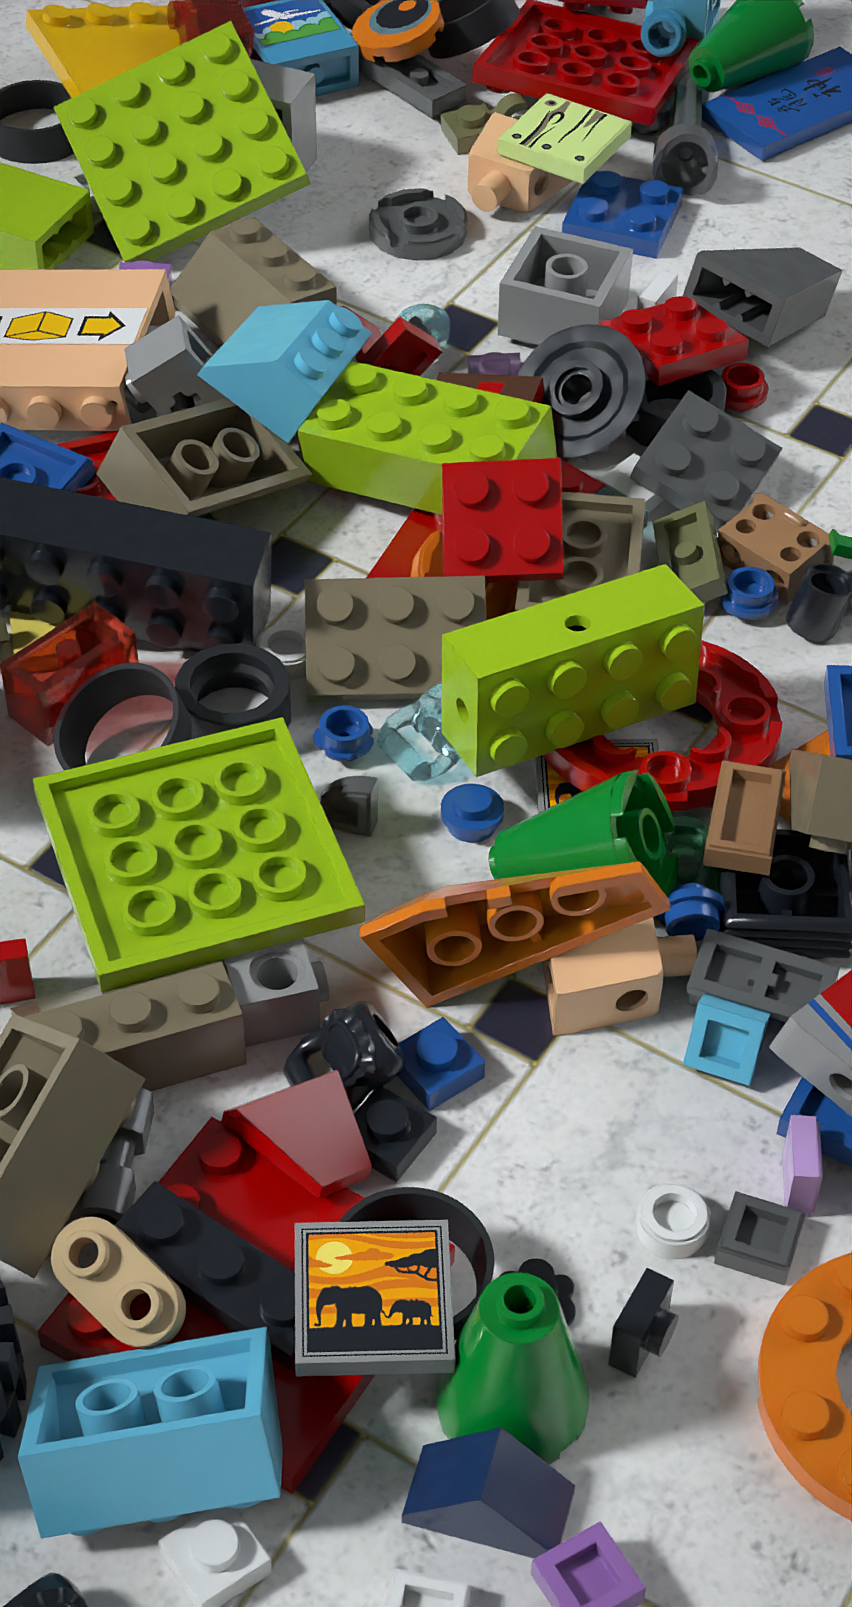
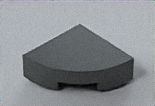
M348 776L337 779L324 788L319 801L332 828L365 836L372 835L378 822V778Z

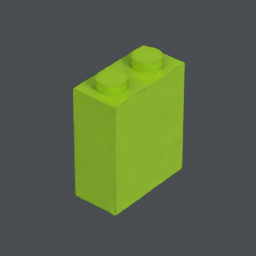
M0 162V270H56L94 233L90 190Z

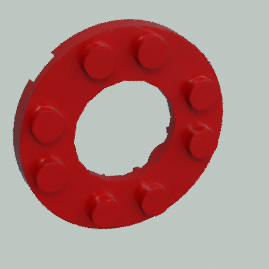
M701 640L696 701L711 712L718 727L717 735L705 748L693 747L690 749V755L685 757L672 751H656L645 757L636 756L637 749L634 747L622 750L617 748L604 735H597L565 748L554 749L553 752L543 756L562 778L582 791L624 771L638 770L637 775L649 773L655 778L665 795L670 811L713 808L722 761L772 767L779 751L783 725L777 707L778 695L768 679L748 661L723 647Z

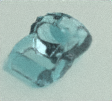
M442 682L430 687L423 693L418 702L404 706L390 715L378 731L377 746L412 781H426L445 774L462 759L442 734ZM405 726H413L415 732H420L432 744L435 752L440 753V755L434 761L428 762L397 730Z

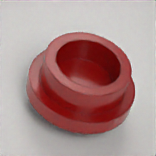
M733 363L723 369L720 376L727 387L725 406L735 411H748L761 406L766 401L768 384L760 368L749 363Z

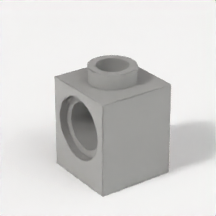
M303 938L223 960L224 968L243 1013L245 1047L310 1033L320 1028V1002L330 1000L328 980L322 961L310 962Z

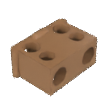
M764 493L754 494L751 504L718 529V543L722 563L732 570L741 567H756L768 572L772 576L774 585L778 590V599L785 604L793 600L806 567L818 562L832 565L834 563L829 533ZM768 512L773 514L772 518H769ZM812 539H815L818 542V545H816L815 547L812 543ZM783 579L784 584H781L779 580Z

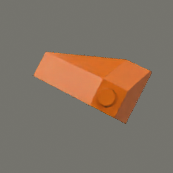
M639 861L446 885L383 912L360 926L359 930L360 938L427 1008L669 911L671 908L668 897Z

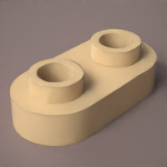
M84 1217L71 1222L59 1233L51 1252V1264L56 1278L116 1339L134 1348L142 1349L167 1344L178 1334L186 1315L185 1298L180 1287L121 1229L101 1218ZM95 1242L98 1247L96 1261L90 1267L81 1268L78 1264L79 1251L84 1245ZM147 1293L151 1299L149 1313L141 1320H133L130 1315L131 1302L136 1296Z

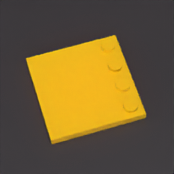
M177 1L173 5L162 6L136 2L129 7H110L99 3L90 4L87 8H66L60 5H47L43 9L27 10L25 26L71 98L166 53L182 43L184 44L215 29V26L201 7L188 1Z

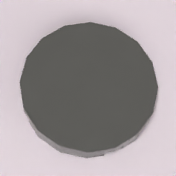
M424 188L403 189L387 194L378 201V208L375 210L372 208L369 214L371 241L381 251L396 258L414 261L437 259L453 253L463 245L467 236L468 218L465 208L449 195L445 194V200L433 197V191Z

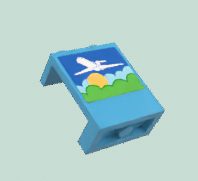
M278 0L231 11L232 24L247 54L257 52L266 63L314 73L315 97L359 87V45L323 0Z

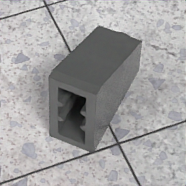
M800 247L702 250L696 254L682 296L694 299L700 306L719 319L724 320L730 327L769 347L826 316L843 270Z

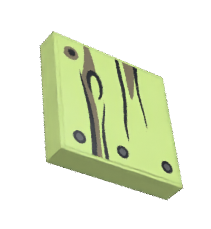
M546 93L498 138L497 154L584 184L631 137L632 122Z

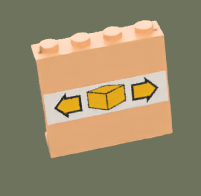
M166 269L0 270V423L2 422L19 430L119 431L120 427L132 424L123 391L126 385L125 375L129 373L124 349L144 337L149 326H162L175 317L176 312Z

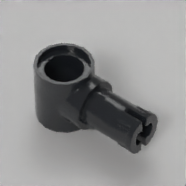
M821 562L813 563L806 567L786 615L787 625L794 633L802 638L818 642L830 640L835 636L842 618L852 613V569L846 572L838 566Z

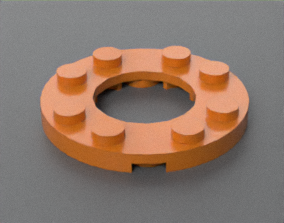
M852 1252L819 1265L798 1280L782 1297L771 1314L764 1331L757 1370L759 1392L757 1403L767 1437L776 1454L792 1476L813 1497L852 1521V1413L842 1400L836 1371L840 1354L852 1340Z

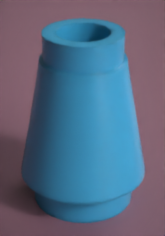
M676 9L655 11L642 24V43L655 56H672L681 50L686 41L685 18ZM663 22L669 23L675 32L665 30Z

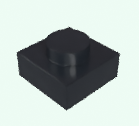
M384 1087L373 1090L354 1113L372 1164V1169L395 1182H398L437 1133L436 1116Z
M649 1268L645 1269L613 1325L608 1365L636 1378L649 1353L661 1357L672 1338L679 1317L677 1314L669 1311L674 1280Z

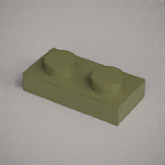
M705 501L652 521L659 566L666 564L702 603L728 593L714 517Z

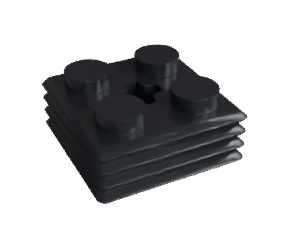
M777 829L769 876L716 867V889L723 897L725 906L718 932L811 959L850 958L852 956L851 845L849 855L809 847L811 835L796 830Z

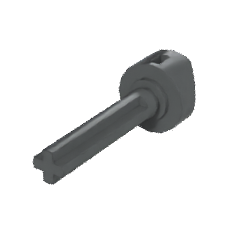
M692 79L687 80L686 86L677 84L675 88L673 126L663 132L654 145L652 176L654 180L662 181L667 185L684 188V195H702L711 190L717 179L718 147L715 138L706 129L701 127L702 90L697 89V84Z

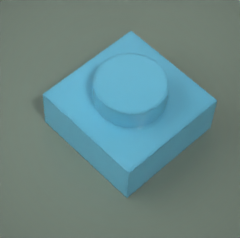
M703 994L698 1002L683 1065L749 1086L755 1075L770 1013Z

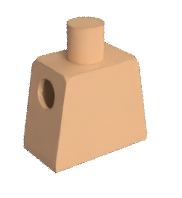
M496 112L491 115L470 150L468 157V192L473 203L482 211L490 212L500 205L521 213H530L570 184L572 180L497 154L498 138L518 119Z
M651 917L542 961L553 1036L577 1033L655 1015L660 1007L663 977L686 976L692 973L697 959L694 935L657 937L654 920Z

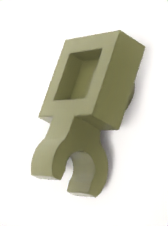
M513 93L503 97L493 110H489L485 103L465 105L458 110L441 114V130L458 155L469 153L494 112L511 117L515 112L527 109V103L521 94ZM521 115L512 118L519 119L521 118Z

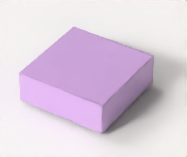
M791 1115L782 1154L784 1206L806 1212L805 1217H811V1212L814 1213L823 1178L820 1122L816 1121V1116Z

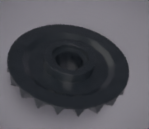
M595 324L577 325L561 330L540 343L530 353L518 372V376L543 377L545 393L541 404L551 406L557 457L566 462L569 458L573 457L588 460L589 454L596 451L608 452V445L617 438L626 439V429L632 421H640L638 410L641 403L647 401L645 382L649 378L645 371L644 359L634 344L617 330ZM591 392L589 397L585 401L578 404L579 400L585 394Z

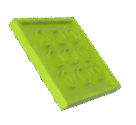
M231 21L53 107L124 262L154 261L209 234L210 231L224 227L311 184Z
M283 717L33 778L35 796L101 992L365 922V903Z

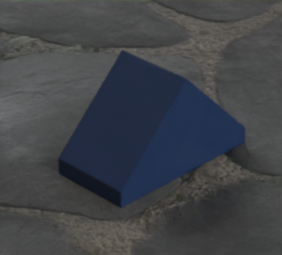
M502 1427L423 1445L401 1515V1523L535 1559L562 1543L575 1492V1485Z

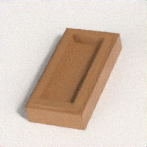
M722 761L703 865L769 876L786 776L785 770Z

